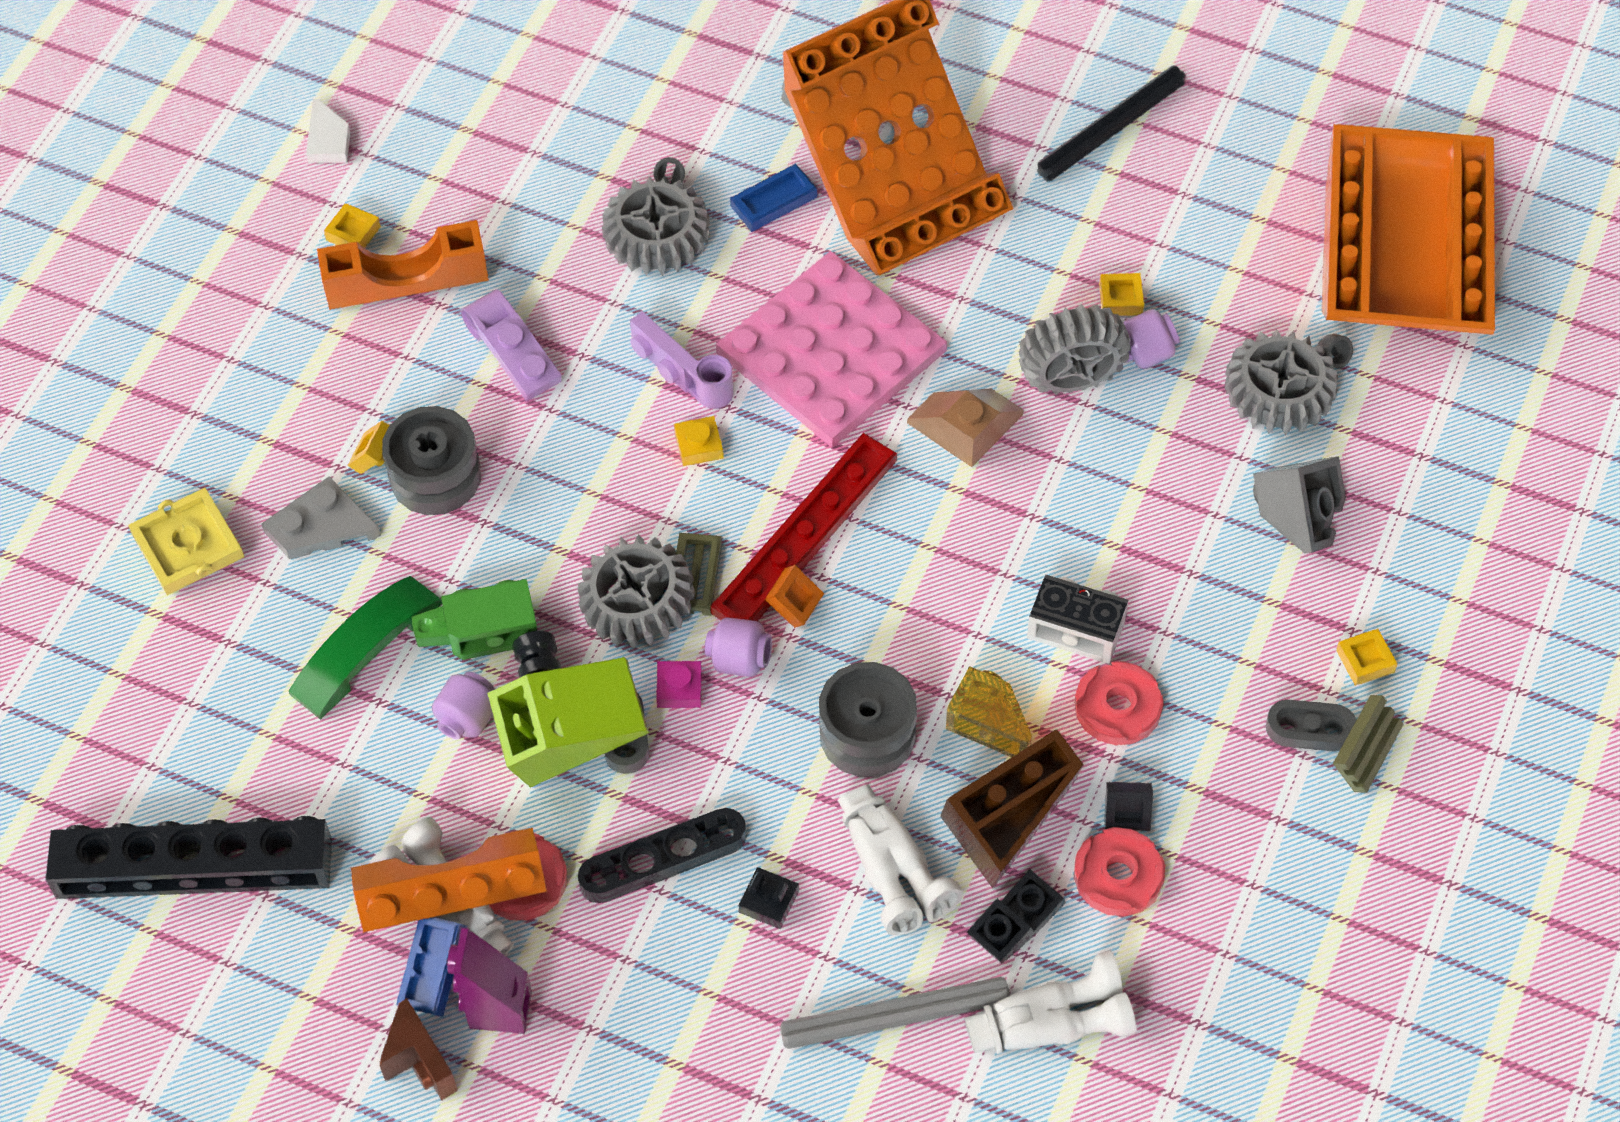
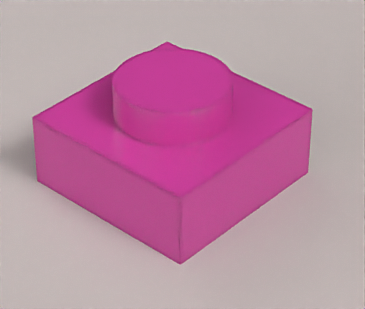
M657 661V708H701V661Z

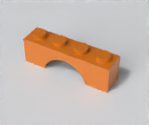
M478 220L437 227L433 237L425 245L414 251L399 255L376 254L366 250L358 242L317 249L321 278L329 310L489 281Z
M533 827L487 837L485 842L474 852L446 863L412 865L398 858H392L351 868L353 893L363 933L547 891Z

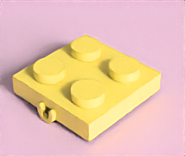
M205 487L176 502L170 499L164 500L159 504L157 511L128 525L134 540L167 596L245 557L240 544ZM166 506H171L170 510L164 511Z

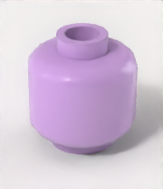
M1151 309L1124 321L1131 350L1128 352L1130 359L1127 362L1133 360L1140 369H1148L1175 355V345L1180 343V339L1168 313L1161 315L1157 310Z
M723 618L718 623L715 631H708L705 640V655L712 658V664L717 672L754 677L761 668H766L769 664L772 637L771 634L765 633L764 627L760 622Z
M466 672L464 675H452L432 704L433 715L439 721L437 728L443 734L455 740H459L461 736L468 738L478 737L493 716L487 694L495 690L492 683L474 672Z

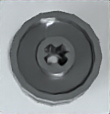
M440 406L418 407L403 413L389 425L382 440V455L388 471L390 487L398 502L413 512L424 515H439L461 508L475 495L481 482V466L475 435L465 418L454 410Z
M860 662L839 669L825 682L819 697L820 745L831 763L842 772L858 777H880L897 770L910 757L916 742L917 703L916 693L906 677L890 666L877 662Z

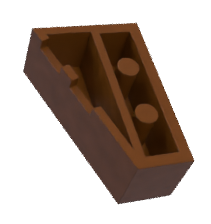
M1058 729L1047 734L946 800L940 817L992 889L1075 783L1084 765Z

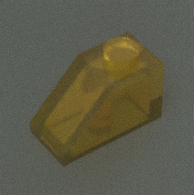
M969 666L947 707L946 730L1013 757L1029 747L1032 742V734L1010 683L1004 681L998 674L989 670L980 671Z

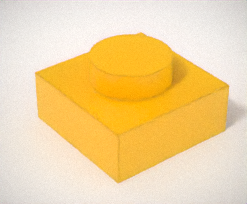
M344 203L324 229L326 241L335 245L358 242L365 248L380 229V220L378 216Z
M1141 273L1100 274L1101 309L1110 308L1113 314H1119V316L1143 313L1144 299Z
M714 416L674 424V434L683 467L724 459L723 447Z
M380 421L363 433L347 466L362 474L375 465L380 467L384 464L382 440L389 427L387 423Z
M1378 628L1338 642L1336 651L1355 686L1395 673L1397 662Z

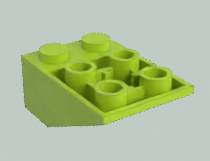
M625 657L527 674L487 693L506 766L530 788L649 733L629 663Z

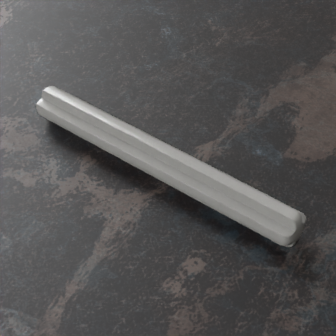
M997 977L783 1021L780 1024L781 1038L787 1049L981 1010L983 1006L987 1005L992 1007L998 1001L1010 996V991L1004 977Z

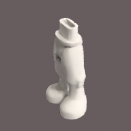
M870 785L860 786L843 794L838 799L844 811L842 822L849 829L853 844L865 869V879L883 897L885 907L880 918L882 925L889 935L898 936L912 933L922 925L923 913L930 923L936 922L946 916L960 903L964 894L958 882L951 877L935 879L927 869V859L924 850L916 844L899 817L886 805L884 798L874 794ZM899 875L909 881L917 896L920 907L914 899L906 894L900 884Z
M432 817L422 818L408 829L402 840V849L415 864L435 865L448 862L440 851L441 828ZM390 845L380 850L368 864L392 858H398L405 863H410L397 846ZM489 905L435 917L467 925L468 929L504 955L508 954L514 946L513 942L503 933L505 925L497 920Z
M1111 950L1097 954L1090 973L1079 980L1069 983L1065 981L1047 982L1042 986L1015 993L998 1001L992 1006V1010L990 1005L983 1006L984 1013L964 1018L974 1053L992 1048L995 1049L996 1054H999L1005 1050L1027 1049L1057 1043L1068 1045L1081 1039L1084 1034L1110 1032L1120 1037L1131 1036L1137 1033L1134 1012L1126 992L1122 993L1119 968ZM1106 1000L1103 1004L1080 1012L1069 1010L1075 1005Z

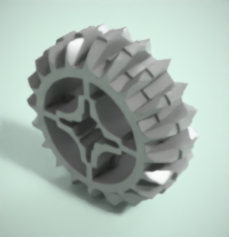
M649 176L646 183L640 184L633 180L631 189L620 187L618 197H610L608 208H605L603 213L602 233L609 253L615 254L618 264L627 263L631 272L642 267L646 276L652 269H658L663 276L666 268L672 267L679 272L681 262L692 265L695 258L694 255L702 254L704 243L708 242L709 238L708 226L710 225V219L703 198L697 197L693 187L684 189L681 179L673 184H669L666 176L660 182H654ZM653 221L657 222V227L659 230H655V225Z
M1082 304L1072 310H1068L1065 307L1063 312L1058 314L1049 313V318L1046 320L1035 321V328L1025 331V338L1019 341V363L1030 386L1037 387L1039 392L1051 390L1057 395L1060 392L1072 393L1073 391H1082L1092 386L1098 388L1100 382L1112 380L1113 373L1123 370V363L1130 359L1128 353L1131 350L1130 338L1119 314H1113L1110 308L1100 309L1097 304L1092 305L1088 309Z
M1277 329L1272 333V337H1268L1260 331L1255 341L1246 338L1242 348H1236L1230 363L1227 364L1225 390L1226 394H1229L1230 407L1238 408L1239 419L1251 417L1252 428L1260 423L1266 425L1268 434L1274 427L1282 429L1286 436L1293 426L1302 433L1307 428L1308 423L1316 426L1321 420V416H1327V413L1331 410L1333 400L1336 399L1338 375L1337 370L1333 369V357L1324 356L1323 345L1311 347L1310 336L1302 341L1296 339L1294 330L1288 337L1281 336ZM1284 376L1282 387L1279 388L1280 377Z
M638 534L633 544H628L621 537L619 547L615 549L605 544L603 549L605 555L603 557L591 555L590 562L592 567L582 568L583 582L578 583L579 607L581 612L585 614L587 625L591 629H596L598 636L602 640L611 637L612 643L618 647L627 639L629 646L635 649L638 641L645 639L646 643L652 647L654 636L660 634L666 639L669 638L670 632L668 627L682 628L683 621L681 615H690L692 609L690 601L694 600L695 597L692 583L694 578L691 570L688 569L686 559L682 554L677 555L675 548L670 543L662 547L661 542L654 537L648 544H645L644 539ZM617 580L616 584L610 588V586ZM665 588H667V591H666L665 595L662 597V599H661L657 604L654 605L655 601H656L661 595L664 594V591H663V590H664Z

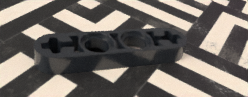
M717 809L591 857L583 862L578 871L580 892L590 902H608L735 853L742 848L746 841L745 819L734 809ZM726 824L728 829H733V836L726 838L723 833H719L718 827ZM706 831V839H709L710 842L709 847H704L703 836L700 832ZM688 838L694 841L697 847L692 854L683 857L673 853L671 850L673 843L678 839ZM645 854L652 857L654 865L647 872L638 873L629 867L630 860L636 855ZM621 863L625 878L623 880H619V874L616 872L615 865ZM600 872V875L606 878V885L598 887L595 882H592L593 874Z

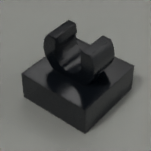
M1106 782L1105 829L1117 827L1133 829L1135 831H1151L1152 783Z
M757 867L738 904L739 913L781 930L799 893V883Z

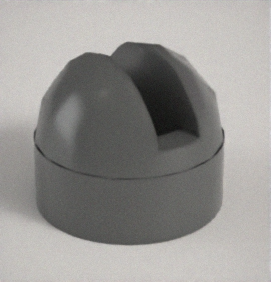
M666 157L657 162L653 172L656 182H660L664 178L668 162L676 164L672 173V181L669 184H673L680 179L683 182L685 169L678 159Z
M1328 334L1317 344V346L1323 345L1324 356H1334V368L1346 366L1352 358L1353 344L1346 336Z

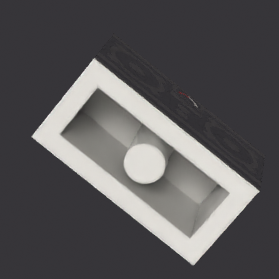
M1045 574L1029 615L1027 639L1110 664L1125 624L1129 600L1119 597L1112 591H1098L1079 585L1074 580L1066 577L1056 578Z

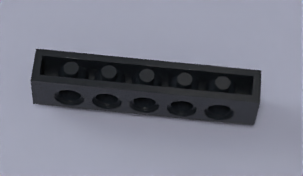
M299 816L293 820L286 821L253 818L248 822L236 823L212 819L204 821L202 824L186 825L174 821L161 822L157 826H135L129 823H118L110 828H90L85 825H72L66 829L51 830L45 880L56 899L330 888L332 837L326 820L317 819L312 816ZM283 847H290V848H291V849H290L286 854H284V855H281V856H275V855H273V854H274L278 849H280V848H283ZM245 849L238 857H228L234 850ZM191 851H199V853L191 859H182L187 853ZM150 852L153 853V855L149 859L145 861H137V859L141 855ZM108 854L101 862L91 863L97 856Z

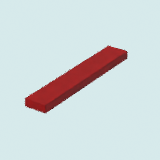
M862 433L710 606L711 614L720 620L723 618H735L758 622L771 607L765 599L784 569L796 565L801 571L897 462V453L867 434Z

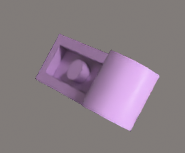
M498 289L461 309L463 321L476 340L484 341L526 402L561 382V373L518 313L515 312L508 300Z
M643 311L630 319L632 337L630 343L632 348L642 359L648 358L653 362L667 382L671 384L675 382L683 391L690 393L699 403L707 408L719 409L731 402L733 398L732 366L725 357L708 355L697 361Z

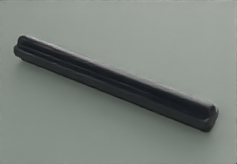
M1176 65L1170 66L1037 163V173L1039 176H1042L1045 181L1054 180L1185 84L1184 79L1186 77L1184 71L1180 70Z

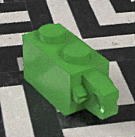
M527 579L517 581L503 580L493 586L478 589H460L452 594L441 596L442 607L412 616V626L418 647L451 645L453 655L462 660L513 650L512 644L515 639L525 633L538 631Z

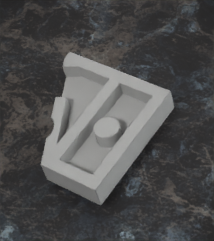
M330 476L261 524L264 533L288 559L310 555L316 550L327 551L342 547L341 541L367 535V539L370 541L381 536L379 526Z

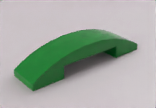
M412 576L406 577L387 587L356 610L330 635L297 676L288 691L289 695L321 720L351 691L349 681L406 627L413 632L412 616L439 608L442 605V599Z

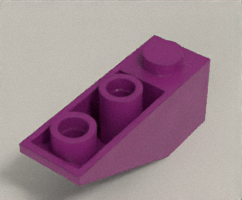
M461 928L458 945L450 946L447 969L449 974H454L453 991L454 993H459V1011L465 1012L469 1029L525 1034L532 994L528 972L470 929Z

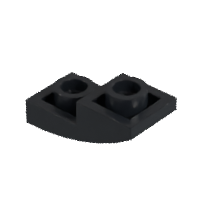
M1029 869L1001 901L997 898L970 927L967 934L1002 964L1023 947L1062 908L1066 901L1063 896Z

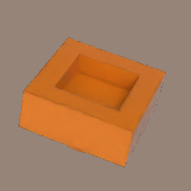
M796 565L784 569L765 600L788 623L796 628L806 623L824 593Z

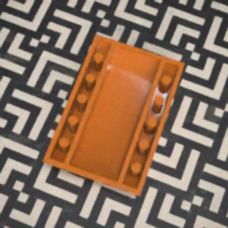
M1333 124L1325 193L1321 312L1326 320L1494 335V137Z

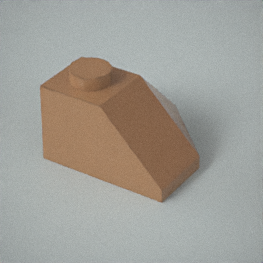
M992 388L933 392L907 418V424L970 467H973L1023 416L1024 410Z

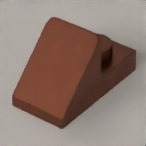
M406 998L399 1002L379 1061L384 1080L388 1081L412 1067L423 1088L427 1090L433 1086L442 1101L458 1091L453 1073L409 1000Z

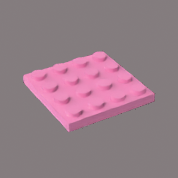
M829 251L716 343V354L725 357L733 368L832 448L947 351L946 340L832 251Z

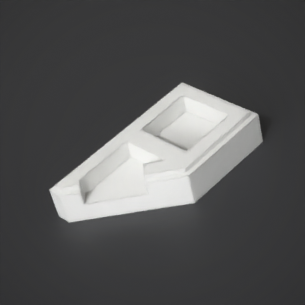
M313 98L306 150L308 163H347L350 140L349 124L319 98Z

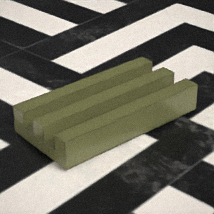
M679 533L677 555L682 554L686 559L688 544H696L691 569L694 578L692 583L695 597L694 600L690 601L692 608L690 614H694V611H701L702 615L711 616L710 606L714 600L722 549V536ZM705 545L711 546L703 600H699L696 598Z
M1370 695L1333 762V765L1354 792H1368L1404 725L1400 718H1393L1395 711L1392 707H1384L1387 700L1383 695Z

